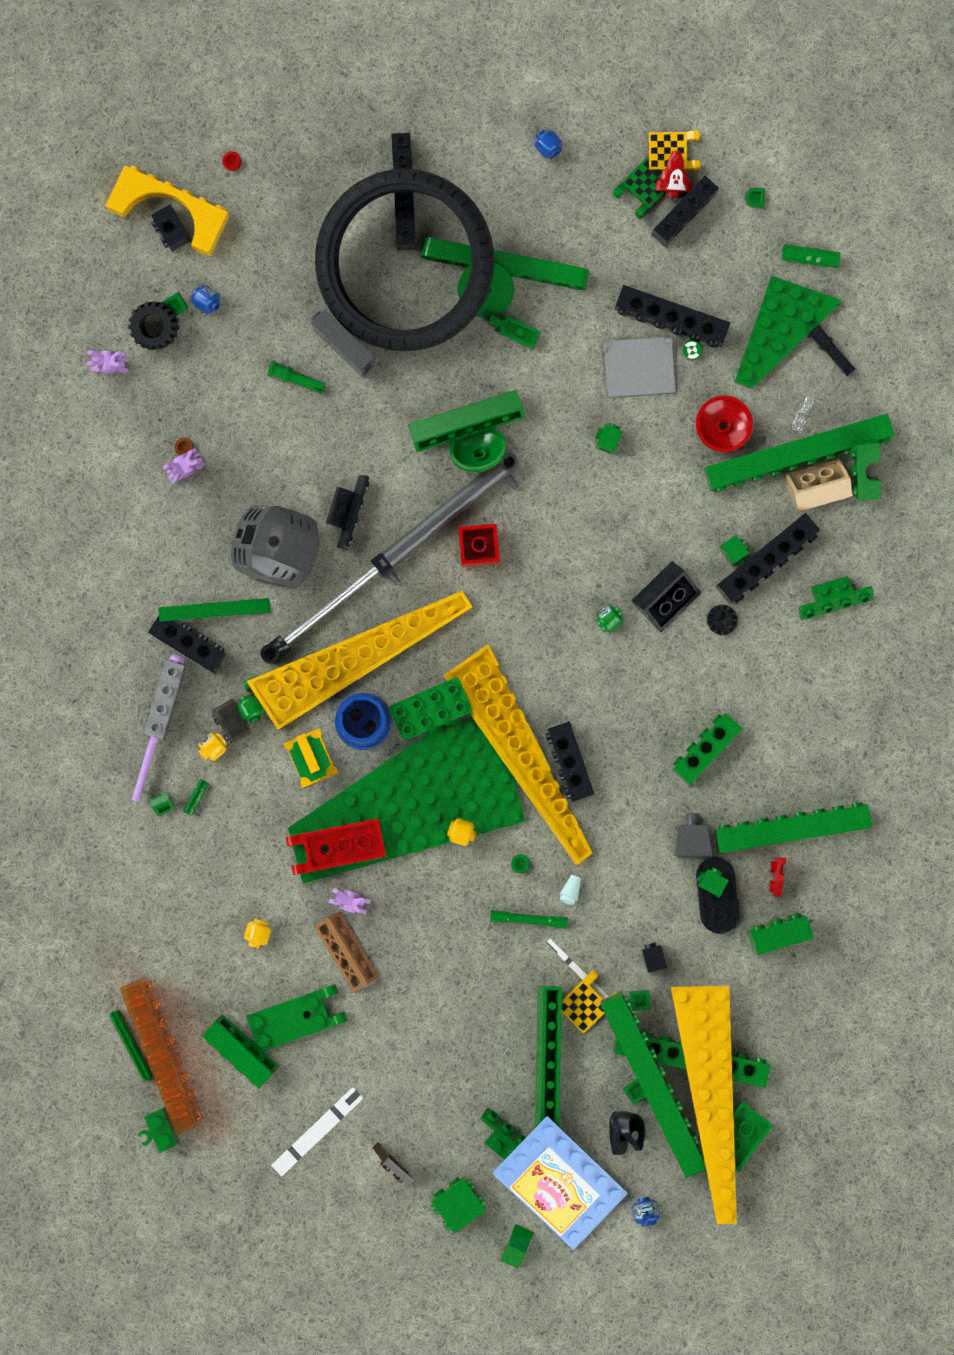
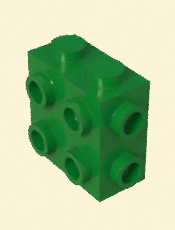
M464 1176L460 1179L459 1177L454 1178L449 1182L450 1186L445 1190L441 1188L436 1191L431 1201L433 1203L431 1208L437 1216L440 1214L443 1217L444 1221L442 1223L448 1232L452 1230L454 1234L486 1212V1201L481 1195H476L474 1192L476 1187L470 1179L466 1180Z

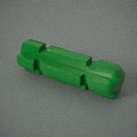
M202 779L198 781L196 785L198 787L194 789L188 800L189 804L183 810L184 813L190 816L194 814L195 807H198L204 795V790L209 786V783Z

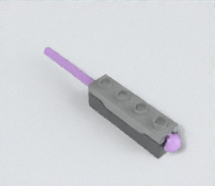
M174 654L170 657L169 660L173 662L165 660L144 735L150 736L132 797L134 801L139 802L157 740L165 741L187 668L180 664H184V659L179 654Z

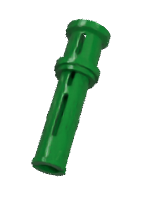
M275 360L272 361L267 374L269 377L274 376L282 379L284 383L289 381L319 394H322L326 384L295 372L290 366L285 367L277 364Z

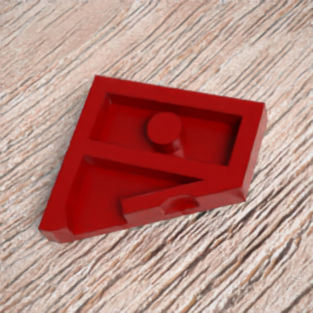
M775 857L774 861L770 862V873H773V880H769L768 890L772 892L771 896H782L783 866L786 864V858Z

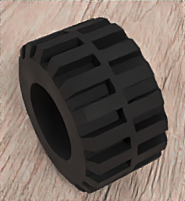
M146 302L137 306V309L131 313L133 314L132 317L129 318L131 323L128 325V329H131V338L134 337L136 344H140V347L148 348V350L167 347L178 336L177 330H179L180 326L177 323L179 318H176V312L163 302ZM151 314L158 315L164 323L163 332L158 337L150 336L145 330V320Z

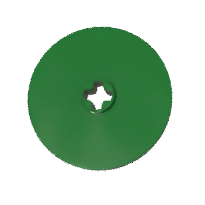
M494 262L491 291H489L483 306L476 315L480 318H490L491 315L496 317L502 314L510 306L514 297V282L510 273L496 262ZM471 265L465 269L459 279L457 289L459 299L467 286Z

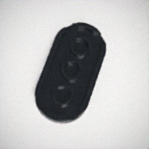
M709 857L700 863L696 871L700 919L707 930L716 934H723V932L727 933L732 930L739 919L735 872L727 860L721 857ZM712 868H715L722 872V877L729 881L721 896L716 897L698 887L697 874L699 876L701 871L705 872L706 869L712 870Z

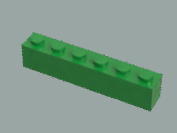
M514 390L495 397H489L483 401L470 403L467 406L452 409L439 415H433L423 420L414 421L408 424V428L417 453L524 419L525 415L518 392Z

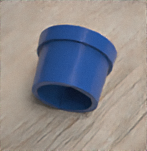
M358 693L351 695L340 704L336 711V732L340 739L351 748L357 750L373 749L382 744L391 731V712L386 703L373 694ZM355 707H358L363 712V716L357 722L349 717V713ZM369 720L377 725V729L371 735H368L363 730V726Z

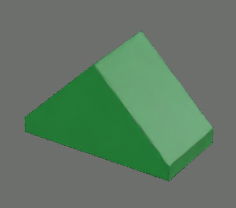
M515 1224L500 1261L519 1268L527 1252L533 1231Z

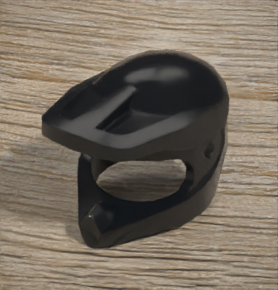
M614 1111L609 1119L610 1143L613 1155L624 1154L627 1151L628 1142L635 1151H641L646 1133L642 1117L628 1111ZM634 1131L638 1132V1138L636 1141L632 1137V1133Z

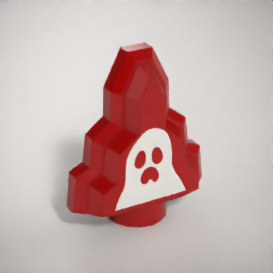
M672 151L667 162V168L662 171L661 178L656 183L655 190L666 192V197L681 198V193H689L692 190V182L689 181L688 172L684 169V159L681 151Z

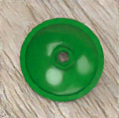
M493 428L452 441L450 457L452 462L461 470L468 472L486 471L496 466L504 458L507 450L506 440L502 433Z

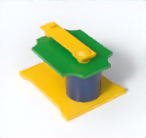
M320 728L283 743L294 762L301 779L300 784L302 788L339 773L333 765L322 740Z

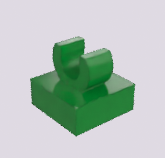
M163 790L161 791L162 796L156 798L152 795V801H150L151 807L158 817L175 809L172 800Z

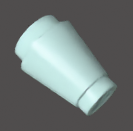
M570 875V878L559 894L561 896L560 901L569 905H574L575 901H578L581 878Z

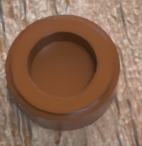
M180 438L176 441L174 448L180 456L194 449V445L190 439Z

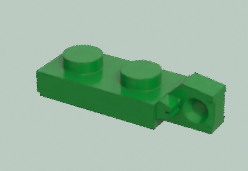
M491 315L488 321L489 325L496 328L495 332L499 333V335L531 350L534 349L541 334L539 330L509 316L497 318Z

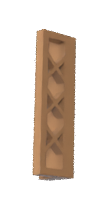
M341 911L314 926L353 993L379 978ZM324 924H326L328 929L330 930L329 934H327L323 929L322 926ZM334 942L340 947L339 951L335 949ZM344 959L348 961L349 967L345 966ZM353 975L358 978V980L361 983L360 985L357 986L353 979Z

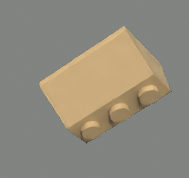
M839 457L811 466L801 467L794 471L784 472L792 502L798 512L853 496L851 479Z

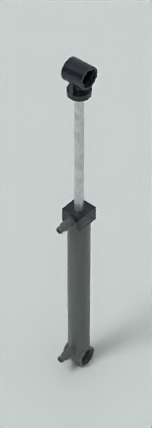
M507 452L500 463L491 469L483 471L384 552L379 553L371 560L374 566L301 626L283 639L279 635L269 644L263 646L260 652L262 660L270 665L277 663L284 655L291 651V648L288 646L377 573H380L382 577L387 575L395 585H398L400 580L393 572L395 566L502 480L505 479L514 490L519 487L511 475L518 468L517 456L514 453ZM506 459H511L514 465L508 468L504 466L503 462ZM270 649L276 652L273 659L266 658V652Z

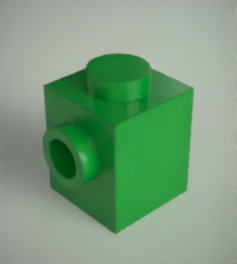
M609 423V425L605 424L603 429L599 428L595 437L598 439L596 448L613 455L622 434V430H619L620 427Z
M737 535L719 546V549L731 566L734 564L739 566L747 561L746 556L749 554V547L744 540L740 541Z
M712 868V870L706 869L705 872L701 871L697 878L699 882L698 887L716 897L721 896L729 880L722 877L723 873L715 868Z

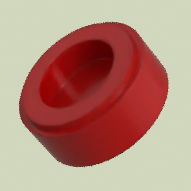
M230 151L223 156L222 162L226 170L233 172L241 167L242 160L238 153Z

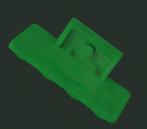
M455 677L390 705L389 710L402 739L408 740L425 732L431 734L437 731V727L443 724L445 727L456 723L455 719L471 713L473 708L460 679Z

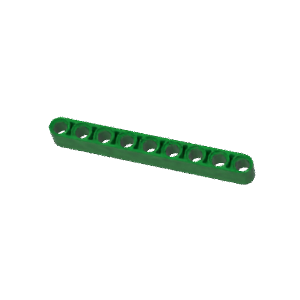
M430 237L424 238L421 258L466 268L471 265L470 245ZM494 250V262L507 269L511 277L577 290H586L589 270L586 268Z

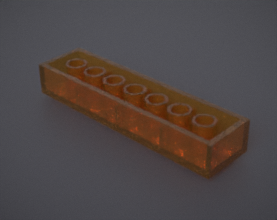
M146 977L120 987L176 1135L199 1126L204 1116L201 1108H197L194 1102L197 1100L194 1090H190L187 1082H190L186 1071H182L180 1065L183 1063L179 1052H175L173 1047L176 1045L172 1034L169 1035L167 1032L168 1022L165 1016L162 1017L159 1010L162 1007L159 999H155L152 991H155L152 981L147 980Z

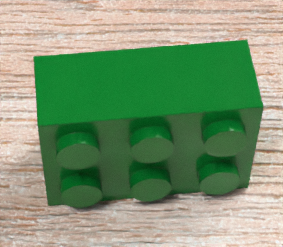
M801 913L788 915V920L783 921V919L779 918L769 921L770 925L768 926L758 924L750 927L751 931H748L747 934L753 954L761 955L814 939L808 917L801 915Z

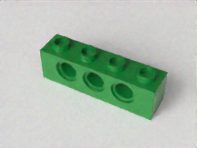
M727 713L723 716L719 714L712 721L714 724L710 730L706 728L699 735L701 739L697 744L692 742L686 749L688 753L683 758L679 756L673 763L675 767L672 770L688 785L695 781L743 729ZM716 729H721L724 732L722 739L715 738L714 731ZM703 743H708L711 746L709 753L702 752L701 745ZM689 757H695L698 760L696 767L688 765Z

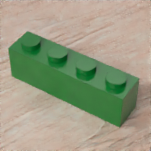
M223 1014L202 1035L209 1045L213 1046L223 1058L234 1065L237 1071L246 1076L250 1083L259 1089L279 1068L277 1063Z

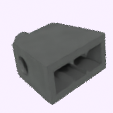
M687 813V825H678L674 856H712L707 825H698V813Z

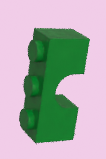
M876 439L853 441V447L850 448L851 458H854V465L851 466V475L854 477L855 484H852V495L858 501L881 499V480L877 476L868 477L865 475L866 467L869 464L880 462V443Z

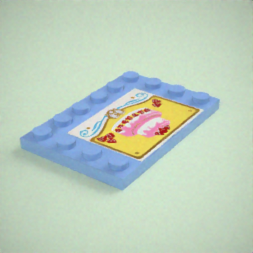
M548 1116L492 1172L497 1179L573 1250L628 1194Z

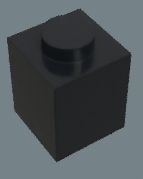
M656 942L644 945L645 949L641 951L647 972L650 973L667 968L661 945L656 946Z

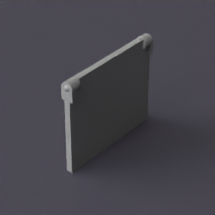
M672 336L603 341L607 398L676 393Z

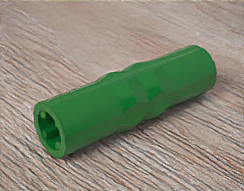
M784 244L781 260L838 268L841 252Z

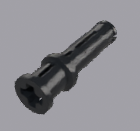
M821 324L808 334V337L813 338L819 345L818 348L824 350L846 377L856 369L832 342L833 338L824 332Z

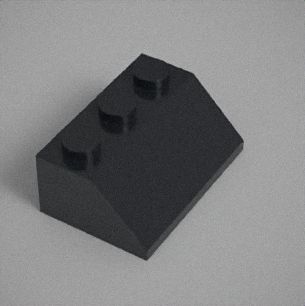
M671 561L631 601L659 632H662L701 594V591L686 571Z

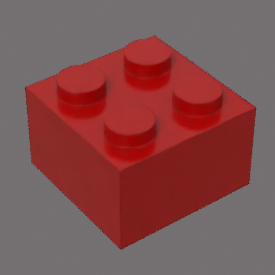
M497 524L458 527L462 568L500 564Z

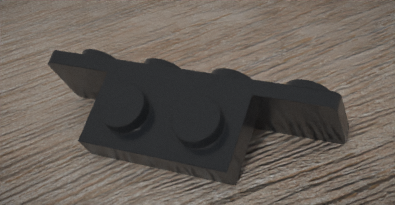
M359 475L354 492L341 487L336 488L326 524L342 529L337 548L347 549L352 543L353 529L357 526V516L364 504V493L369 488V476Z

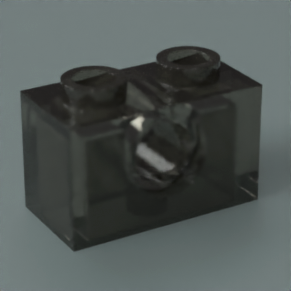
M233 698L212 709L214 712L212 718L216 725L220 724L224 730L221 734L226 742L230 741L231 744H234L252 734ZM229 717H234L236 724L231 728L227 727L226 720Z

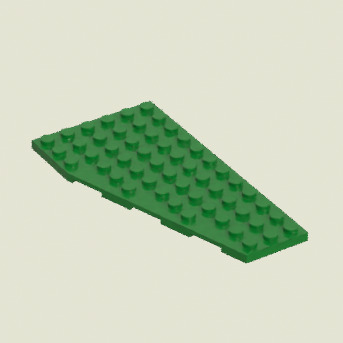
M473 717L455 721L456 723L447 727L445 725L437 727V731L426 734L288 827L289 835L293 836L379 818L386 857L302 873L300 875L303 884L451 843L450 836H447L451 822H455L458 818L472 822L474 824V831H477L476 835L526 822L512 773ZM304 843L293 845L297 864L307 863ZM323 845L321 848L322 852L327 853L329 847Z

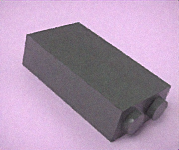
M325 309L322 312L318 311L313 316L311 323L314 332L361 377L375 365L374 356Z

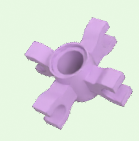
M87 351V355L92 356V361L87 362V366H94L91 367V371L115 373L117 370L120 373H128V369L124 367L125 363L129 362V358H122L125 357L124 352L100 351L99 354L97 351Z
M196 448L178 456L172 462L166 463L163 466L164 470L168 469L166 473L170 474L168 478L172 479L173 484L205 466L202 458H199L200 454L196 453Z
M333 888L332 892L336 893L337 897L335 900L329 899V903L339 905L340 909L352 913H367V910L363 909L364 903L370 904L371 900L349 890L342 891Z

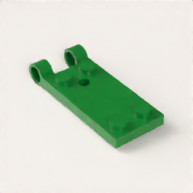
M336 984L247 1015L246 1018L255 1044L262 1051L347 1022L348 1018L345 1012L329 1017L323 1001L324 998L338 994ZM305 1011H309L311 1013L310 1018L304 1017L303 1014Z

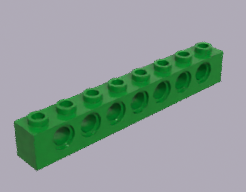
M646 1032L649 1041H647L648 1045L651 1043H658L659 1050L656 1052L658 1056L656 1062L658 1064L686 1070L681 1040H679V1043L672 1042L671 1037L662 1035L660 1039L652 1037L653 1033ZM616 1038L613 1053L625 1056ZM676 1047L678 1049L676 1057L668 1056L669 1048ZM736 1053V1056L732 1055V1060L735 1063L732 1069V1081L766 1088L771 1067L770 1064L766 1063V1059L755 1057L754 1061L747 1059L748 1055ZM748 1064H751L754 1068L753 1073L750 1075L744 1073V1067Z

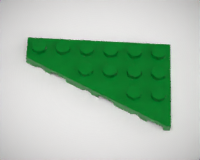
M771 276L734 383L751 389L755 387L761 379L840 304L841 299Z

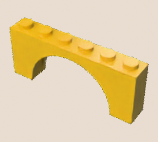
M125 165L105 205L107 210L125 218L136 204L145 199L166 197L176 200L185 206L193 217L195 225L194 238L191 244L193 250L210 257L229 219V214L226 212L227 209L220 205L213 206L203 197L198 199L192 196L193 194L188 190L182 189L180 191L175 188L174 184L165 181V183L158 181V177L150 173L145 175L135 166L128 167Z

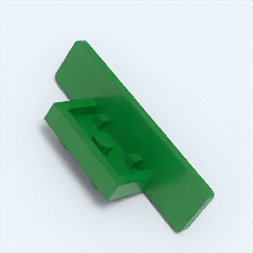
M848 576L812 586L811 591L816 602L799 606L800 620L811 619L818 615L829 614L860 603H867L874 599L873 587L869 586L854 591Z
M489 1107L486 1108L480 1117L485 1124L494 1130L486 1139L485 1144L504 1160L526 1138V1136L519 1133L510 1123L503 1120Z

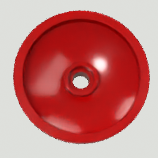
M723 395L711 398L703 404L696 417V431L699 439L706 447L716 452L727 453L741 448L748 441L753 430V418L750 410L741 400L732 396ZM724 423L726 425V429H721L720 424Z

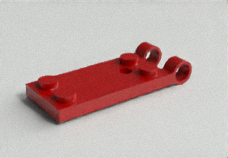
M379 818L285 837L287 847L303 843L305 846L308 862L292 865L293 875L386 857ZM323 845L329 847L327 853L322 852L321 848Z

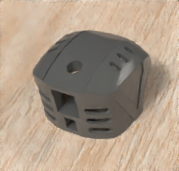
M251 506L243 514L237 525L231 548L232 565L237 571L255 581L296 589L310 574L316 559L320 542L317 522L308 515L282 508L281 506ZM271 536L275 538V544L273 546H270L269 539Z

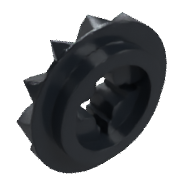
M718 605L713 607L708 613L707 624L715 634L727 635L737 626L738 618L731 606ZM722 612L725 618L731 619L724 623L723 628L720 621L714 620L720 618Z

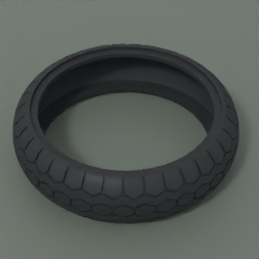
M393 169L362 179L346 190L333 204L318 234L315 250V271L318 286L326 305L338 322L350 333L362 341L379 348L393 351H417L439 345L451 339L475 318L483 306L491 287L494 273V248L488 225L481 211L473 200L458 186L430 172L416 169ZM397 192L422 193L446 204L462 223L471 248V272L467 286L457 304L439 320L427 326L411 330L388 328L366 317L357 309L347 295L339 270L341 242L352 219L367 204L382 196Z

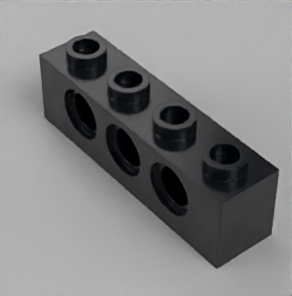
M705 175L653 229L652 236L666 248L717 195L719 187Z
M158 615L148 633L215 674L227 656L223 652L225 649L216 643L214 645L207 642L208 638L200 633L196 636L191 632L192 628L184 623L180 626L175 621L160 622ZM171 627L177 629V634L174 637L168 636V630ZM188 637L193 638V645L185 647L184 640ZM204 647H208L210 650L207 657L200 656V650Z
M570 721L548 728V733L545 736L548 744L553 745L554 751L551 753L554 762L559 763L560 770H558L560 780H565L567 788H564L567 800L571 799L574 802L594 795ZM560 739H565L568 742L567 749H560L557 742ZM566 757L573 758V767L567 768L564 765ZM577 775L580 777L581 782L578 786H573L570 783L571 776Z

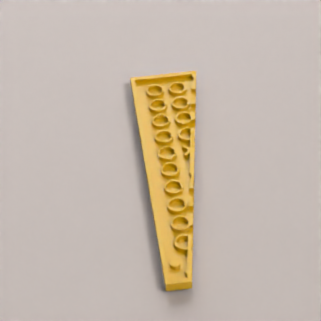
M461 590L252 678L247 683L279 730L471 609L472 605Z
M487 644L443 676L447 681L455 677L460 679L473 708L470 715L570 858L577 865L590 856L592 851L574 815L571 814L567 806L568 802L565 797L563 798L559 790L560 786L557 780H554L550 772L551 768L529 724L526 722L522 710L518 708L515 702L516 698L510 692L506 684L507 680L505 676H502L498 668L499 664L489 644Z
M729 986L670 987L716 1223L737 1224Z

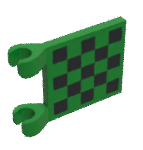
M646 157L614 189L613 195L619 198L626 189L643 203L635 212V215L640 219L665 193L655 190L657 180L661 178L662 170H649V158Z

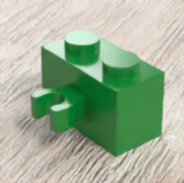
M165 1107L144 1116L150 1131L142 1130L138 1133V1136L145 1134L148 1137L147 1141L142 1143L143 1146L148 1145L154 1139L158 1151L161 1153L180 1143Z

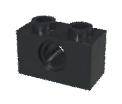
M171 204L151 215L153 221L150 223L156 232L160 231L163 237L160 240L165 248L169 247L171 251H174L191 241L189 234ZM167 226H174L172 232H165Z

